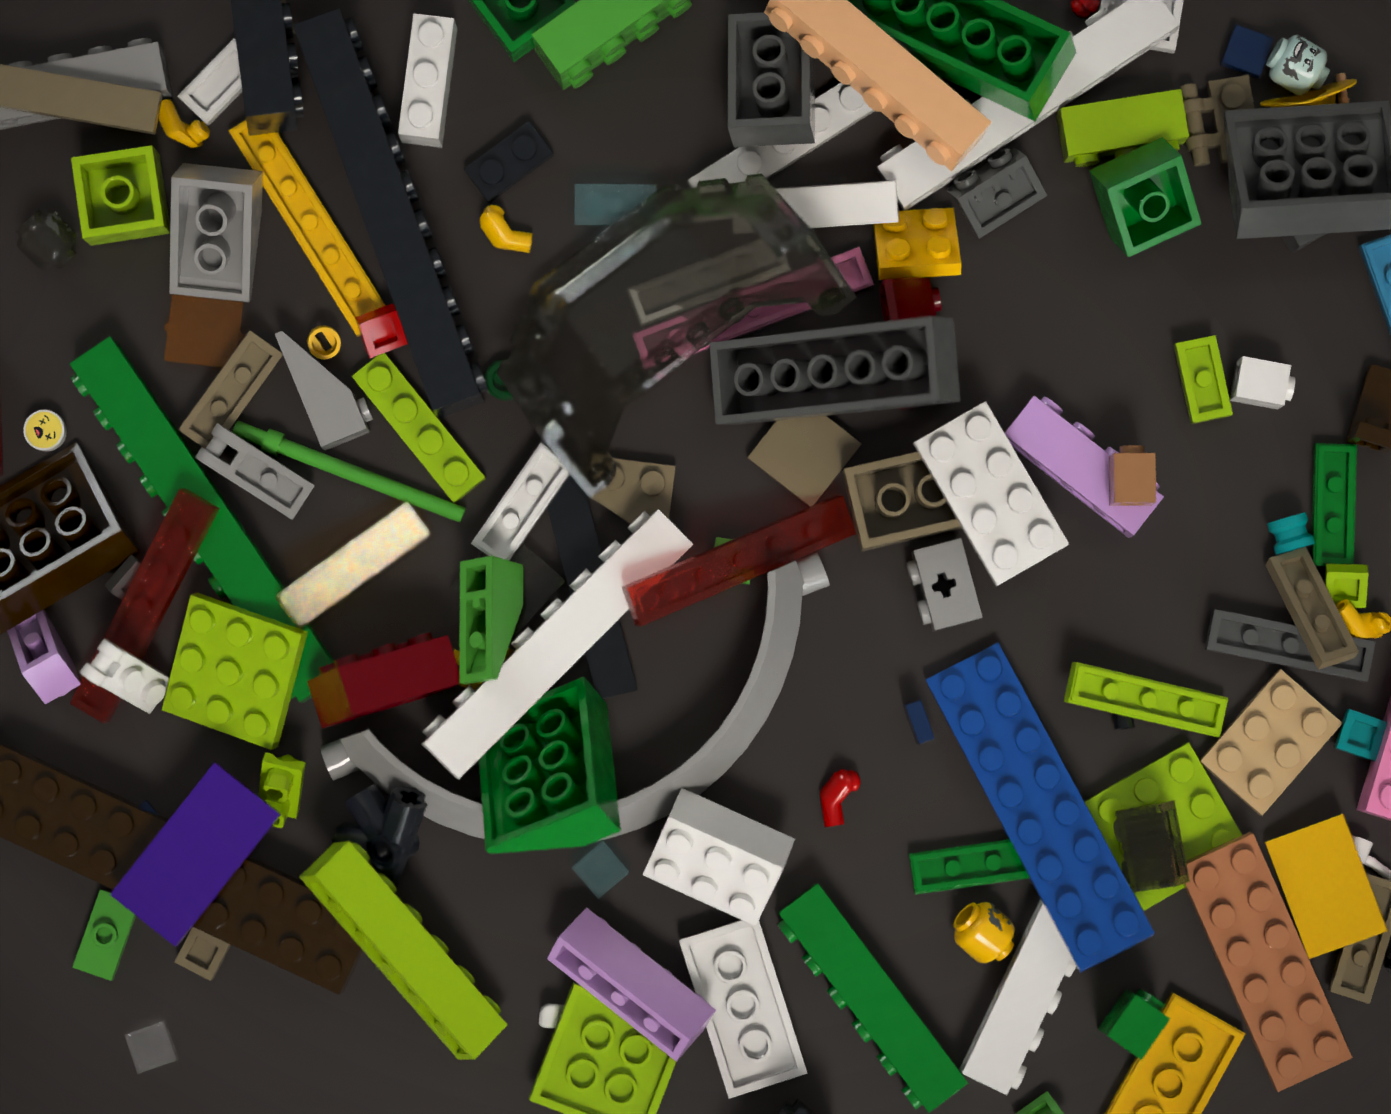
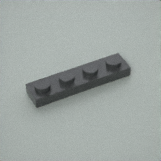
M1213 609L1204 650L1368 682L1376 642L1352 637L1359 650L1354 659L1318 670L1296 625Z

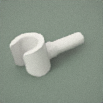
M1353 836L1362 863L1372 868L1386 880L1391 881V870L1376 860V858L1369 856L1373 843Z
M544 1004L540 1009L539 1025L543 1028H556L564 1005Z

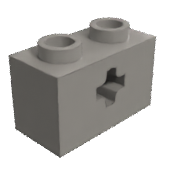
M961 538L914 550L911 553L913 560L906 562L912 585L919 584L923 600L917 601L923 625L930 624L933 632L983 618ZM938 575H942L944 581H952L953 587L947 591L948 597L943 598L941 591L934 592L932 589V585L938 582Z

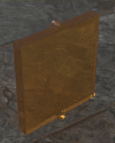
M172 294L169 323L164 326V329L167 331L164 361L222 368L239 345V340L244 338L243 333L240 332L244 303Z

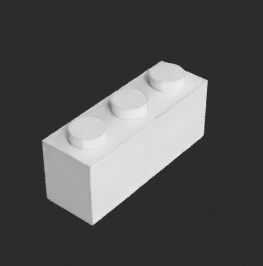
M413 14L398 135L402 143L442 148L457 36V26L454 18Z

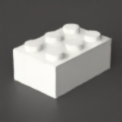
M681 788L643 876L756 926L784 869L795 839Z

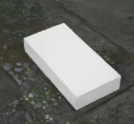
M233 39L178 95L179 99L207 126L242 92L236 40Z

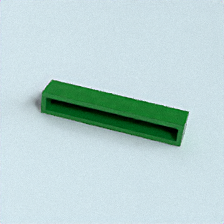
M817 882L778 911L782 920L777 923V926L791 944L797 939L807 951L801 958L816 977L822 972L832 984L826 991L837 1006L842 1010L848 1005L857 1019L851 1024L865 1043L873 1038L882 1050L876 1056L890 1076L896 1072L900 1074L907 1084L901 1091L915 1109L923 1105L927 1112L930 1113L968 1084L967 1080Z

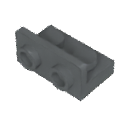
M1014 147L996 151L988 158V163L977 170L963 172L954 179V184L946 189L949 197L956 201L973 234L979 239L1048 196L1027 156Z

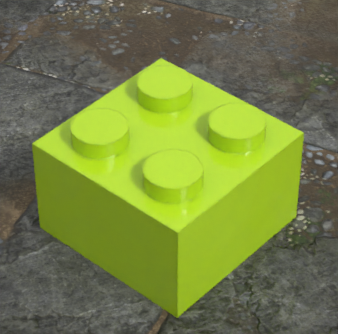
M152 145L71 158L82 238L88 244L93 246L170 234V221L160 154Z

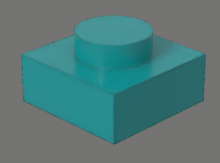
M1346 709L1342 721L1343 724L1340 727L1334 748L1370 761H1376L1387 722L1351 709Z

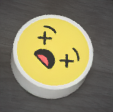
M38 410L32 413L26 419L23 429L24 437L29 445L45 452L59 448L67 435L64 420L50 410Z

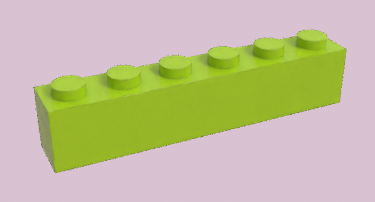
M350 841L333 843L300 876V879L458 1060H475L508 1025L499 1015L501 1009L490 997L482 995L473 985L475 979L467 969L461 965H456L447 955L449 949L446 944L437 936L430 935L421 925L423 920L420 914L410 905L403 904L396 896L394 884L385 875L377 874L368 863L370 860L369 856L361 846Z

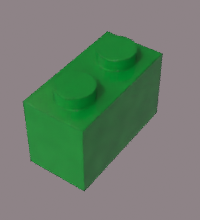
M1139 988L1135 994L1125 989L1098 1027V1030L1142 1060L1170 1018L1162 1013L1166 1005L1148 992Z

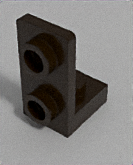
M1375 364L1368 367L1346 442L1384 454L1391 451V369Z

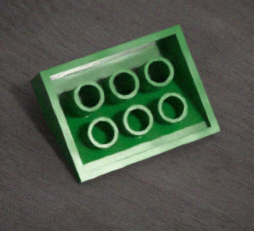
M581 677L545 692L479 759L485 850L489 854L581 847L621 832L607 703L587 679Z

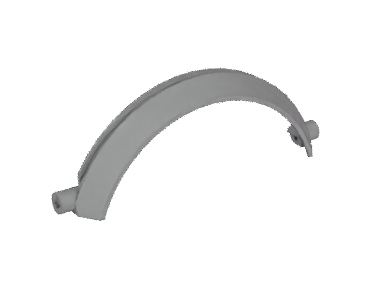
M817 551L778 566L779 568L767 573L766 620L760 648L750 677L736 704L721 726L701 749L679 768L653 785L619 799L618 809L621 832L601 840L638 830L670 815L681 788L700 795L724 775L748 748L767 720L784 685L796 646L801 619L802 596L830 586ZM369 729L355 732L320 746L322 757L332 780H337L361 770L389 795H391L393 789L399 786L416 788L426 795L425 802L427 803V808L424 813L425 817L464 834L485 839L481 803L451 793L428 781L402 763L378 741Z

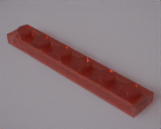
M186 488L179 489L103 639L105 638L139 659H143L220 509L219 507ZM97 649V651H96V653H95V655H94L92 661L95 659V657H96V656L98 655V653L100 652L98 649ZM83 676L80 682L81 685L78 686L70 704L103 724L110 722L122 698L101 686H97Z
M836 495L622 586V590L635 625L643 626L853 536L856 532L844 497Z

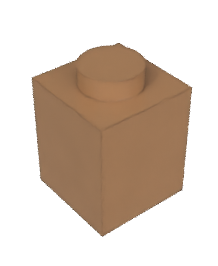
M1120 446V453H1113L1109 456V506H1151L1155 504L1156 453H1145V446Z

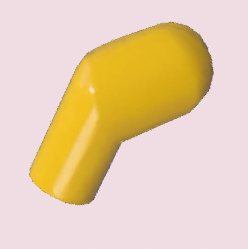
M170 99L162 100L158 120L165 134L169 138L190 148L202 146L203 141L210 136L208 126L204 122H200V120H194L188 125L181 120Z
M497 205L487 206L480 216V227L491 244L499 249L530 253L533 233L511 230L504 219V210Z
M1348 599L1341 600L1336 604L1352 637L1376 639L1391 631V617L1385 612L1359 613Z

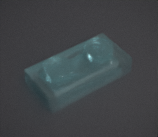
M575 184V225L656 226V184Z

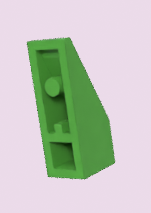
M495 556L460 561V684L465 685L498 679L523 607V564Z

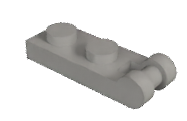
M217 423L211 431V434L214 435L206 448H200L195 458L293 520L315 485ZM227 445L237 450L230 464L219 458Z

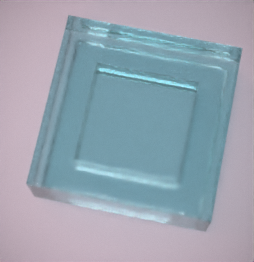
M604 841L572 867L598 899L630 872Z

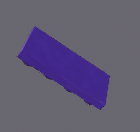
M214 762L110 895L176 947L273 826L281 813L218 763Z

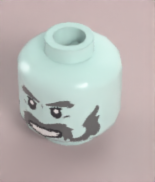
M1293 35L1288 40L1282 37L1266 62V65L1270 67V79L1299 96L1304 95L1311 88L1319 90L1330 72V69L1325 67L1327 61L1326 51L1300 35Z

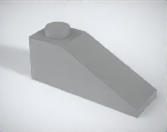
M283 331L275 333L320 446L326 451L370 433L367 422L373 420L365 398L357 399L347 386Z

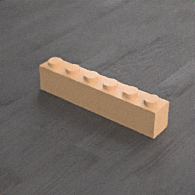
M769 0L764 13L769 17L774 27L782 32L789 33L800 43L801 48L807 55L822 61L831 69L832 74L839 82L854 88L863 96L865 103L871 109L877 112L881 111L894 122L896 129L903 136L913 138L926 149L927 155L935 163L944 165L950 171H953L982 139L992 123L848 0Z

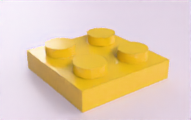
M954 208L899 211V222L873 224L879 280L961 275V256Z

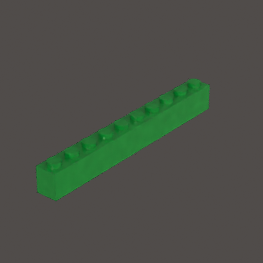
M109 336L69 363L76 373L70 377L73 384L83 397L90 394L98 405V408L93 410L95 416L106 431L111 428L115 430L121 439L116 444L118 450L129 464L136 461L144 475L139 477V480L152 498L159 495L167 508L162 511L163 516L175 532L180 528L183 530L190 541L184 545L197 565L204 562L213 574L208 578V582L221 599L227 595L234 606L308 631L291 699L296 697L299 702H306L312 698L307 681L320 675V667L334 663L333 657L198 459L195 458V455L115 339Z

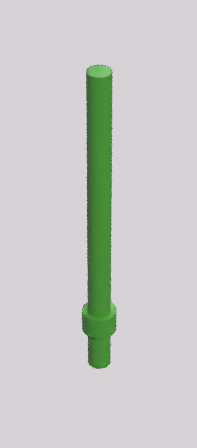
M237 421L234 426L233 433L245 441L261 446L262 452L275 457L278 454H282L461 523L465 514V507L285 439L284 433L271 428L265 431L241 421Z

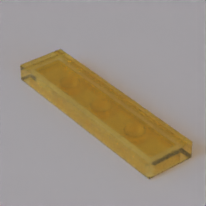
M406 501L276 594L275 599L297 628L302 629L423 542L432 533Z

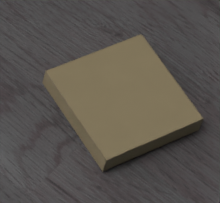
M827 416L779 420L773 424L747 459L808 507L812 508L862 443Z

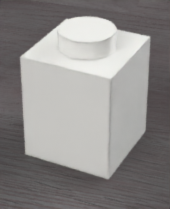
M1242 356L1236 361L1230 401L1272 409L1281 408L1285 405V400L1291 401L1294 393L1295 377L1290 376L1291 365Z

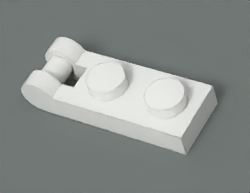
M104 638L97 647L100 651L91 664L86 662L80 673L97 686L105 688L150 714L164 698L170 677Z

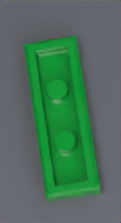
M1314 444L1311 535L1314 537L1315 544L1311 545V558L1315 566L1326 567V564H1354L1357 445Z
M1009 839L909 853L915 895L1029 878Z

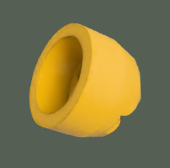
M321 325L311 330L307 338V345L312 355L324 360L330 359L338 353L341 340L335 329L330 326ZM322 332L332 346L330 349L325 351L320 340L315 336L317 333Z

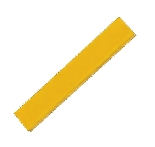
M247 121L241 122L228 131L251 168L255 171H263V187L356 336L359 337L360 332L355 317L386 305L279 134L274 132L249 136Z

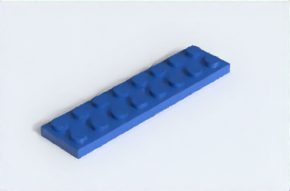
M999 643L926 679L930 692L1079 972L1082 973L1154 936V930Z

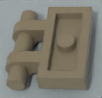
M1249 75L1209 81L1206 84L1209 98H1198L1195 83L1180 87L1189 138L1186 140L1187 151L1192 152L1195 167L1210 164L1208 149L1218 148L1220 163L1227 162L1224 111L1255 109ZM1211 112L1214 134H1205L1202 120L1203 113Z

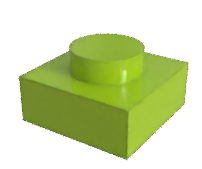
M1326 564L1325 585L1335 605L1341 600L1348 599L1355 608H1366L1368 565Z

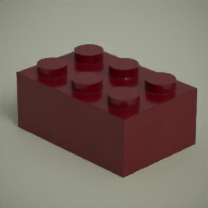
M428 632L407 639V642L398 645L390 643L372 649L369 653L358 656V653L334 660V663L320 667V675L307 681L322 729L430 697L460 684L459 668L448 635L433 639L432 633Z

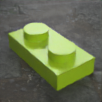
M1216 335L1175 343L1174 350L1190 424L1233 415Z

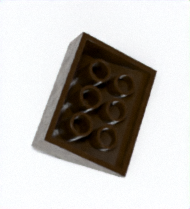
M77 442L0 486V635L124 563L131 554L135 556L140 553L125 522Z

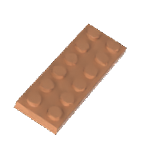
M1248 832L1176 865V869L1274 1089L1280 1092L1351 1059L1352 1055L1254 834Z

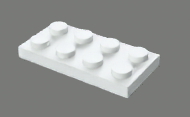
M986 401L913 443L996 587L1069 545Z
M738 920L679 939L695 993L702 996L708 1004L716 1009L706 1028L728 1098L730 1099L808 1074L759 920L756 926L743 920Z

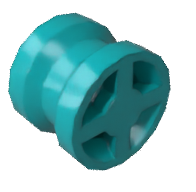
M1306 512L1266 524L1268 531L1274 534L1276 540L1273 547L1276 555L1315 544L1313 535L1309 534L1306 528L1308 521Z

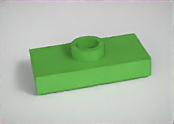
M100 889L72 968L112 981L117 972L136 915L110 895V891Z

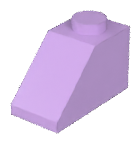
M45 610L40 611L7 631L22 675L44 704L66 695L70 690L81 685L73 660Z

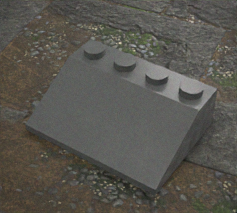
M1389 100L1224 111L1230 203L1236 239L1391 229V110Z

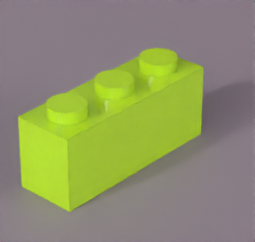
M1181 89L1062 107L1056 115L1064 163L1075 161L1076 167L1097 164L1100 162L1099 157L1115 155V158L1161 137L1178 151L1180 150L1179 145L1184 144L1189 138Z

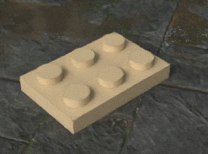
M1278 669L1220 735V738L1200 758V762L1256 813L1263 816L1343 723L1282 669Z

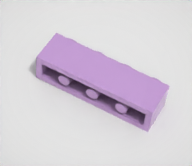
M1033 396L1005 431V435L1012 447L1126 537L1134 536L1164 497L1157 492L1160 487L1159 484L1156 482V503L1151 506H1109V456L1119 452L1111 447L1103 450L1092 441L1095 435L1088 428L1077 421L1071 425L1062 418L1060 414L1063 410L1056 403L1045 396L1041 400Z
M588 908L558 937L547 958L676 1062L704 1031L716 1011L702 996L694 993L675 978L669 970L661 967L642 952L636 944L628 941L603 918L598 917Z

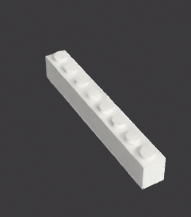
M1120 0L1122 4L1108 13L1106 8H1103L1085 21L1088 27L1075 36L1069 31L1072 35L1076 54L1036 121L1028 119L985 97H981L971 105L992 123L982 139L953 171H950L944 165L935 163L927 155L926 149L916 141L905 149L899 144L880 157L883 163L877 166L878 173L884 181H897L898 203L905 211L915 206L963 172L969 170L1176 33L1179 23L1163 0Z
M659 509L651 515L644 510L627 527L632 534L622 544L615 539L598 556L603 563L593 573L586 568L569 585L574 592L564 602L557 597L540 614L545 621L534 632L527 627L511 643L516 650L503 662L497 680L484 681L476 690L470 685L466 687L452 702L457 709L446 720L441 715H438L423 730L427 738L421 744L456 779H460L693 545Z

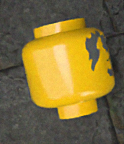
M972 902L959 912L953 922L955 942L979 963H988L994 959L1001 961L1009 955L1014 947L1012 939L1015 927L1012 921L989 902H981L979 904Z

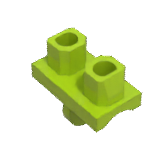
M265 752L262 760L258 796L281 813L273 827L283 828L287 817L297 819L300 810L306 762L299 761L288 754L282 757H275L273 754Z

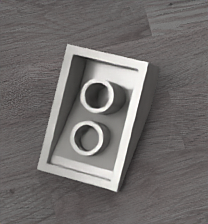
M182 163L171 177L169 294L250 302L262 213L263 171Z

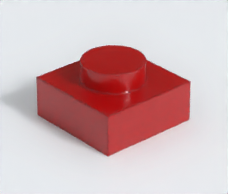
M393 303L355 317L365 351L369 358L408 344Z

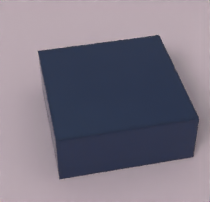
M1236 24L1232 30L1220 65L1258 79L1274 38Z
M919 700L904 705L903 708L916 744L935 739L922 701Z

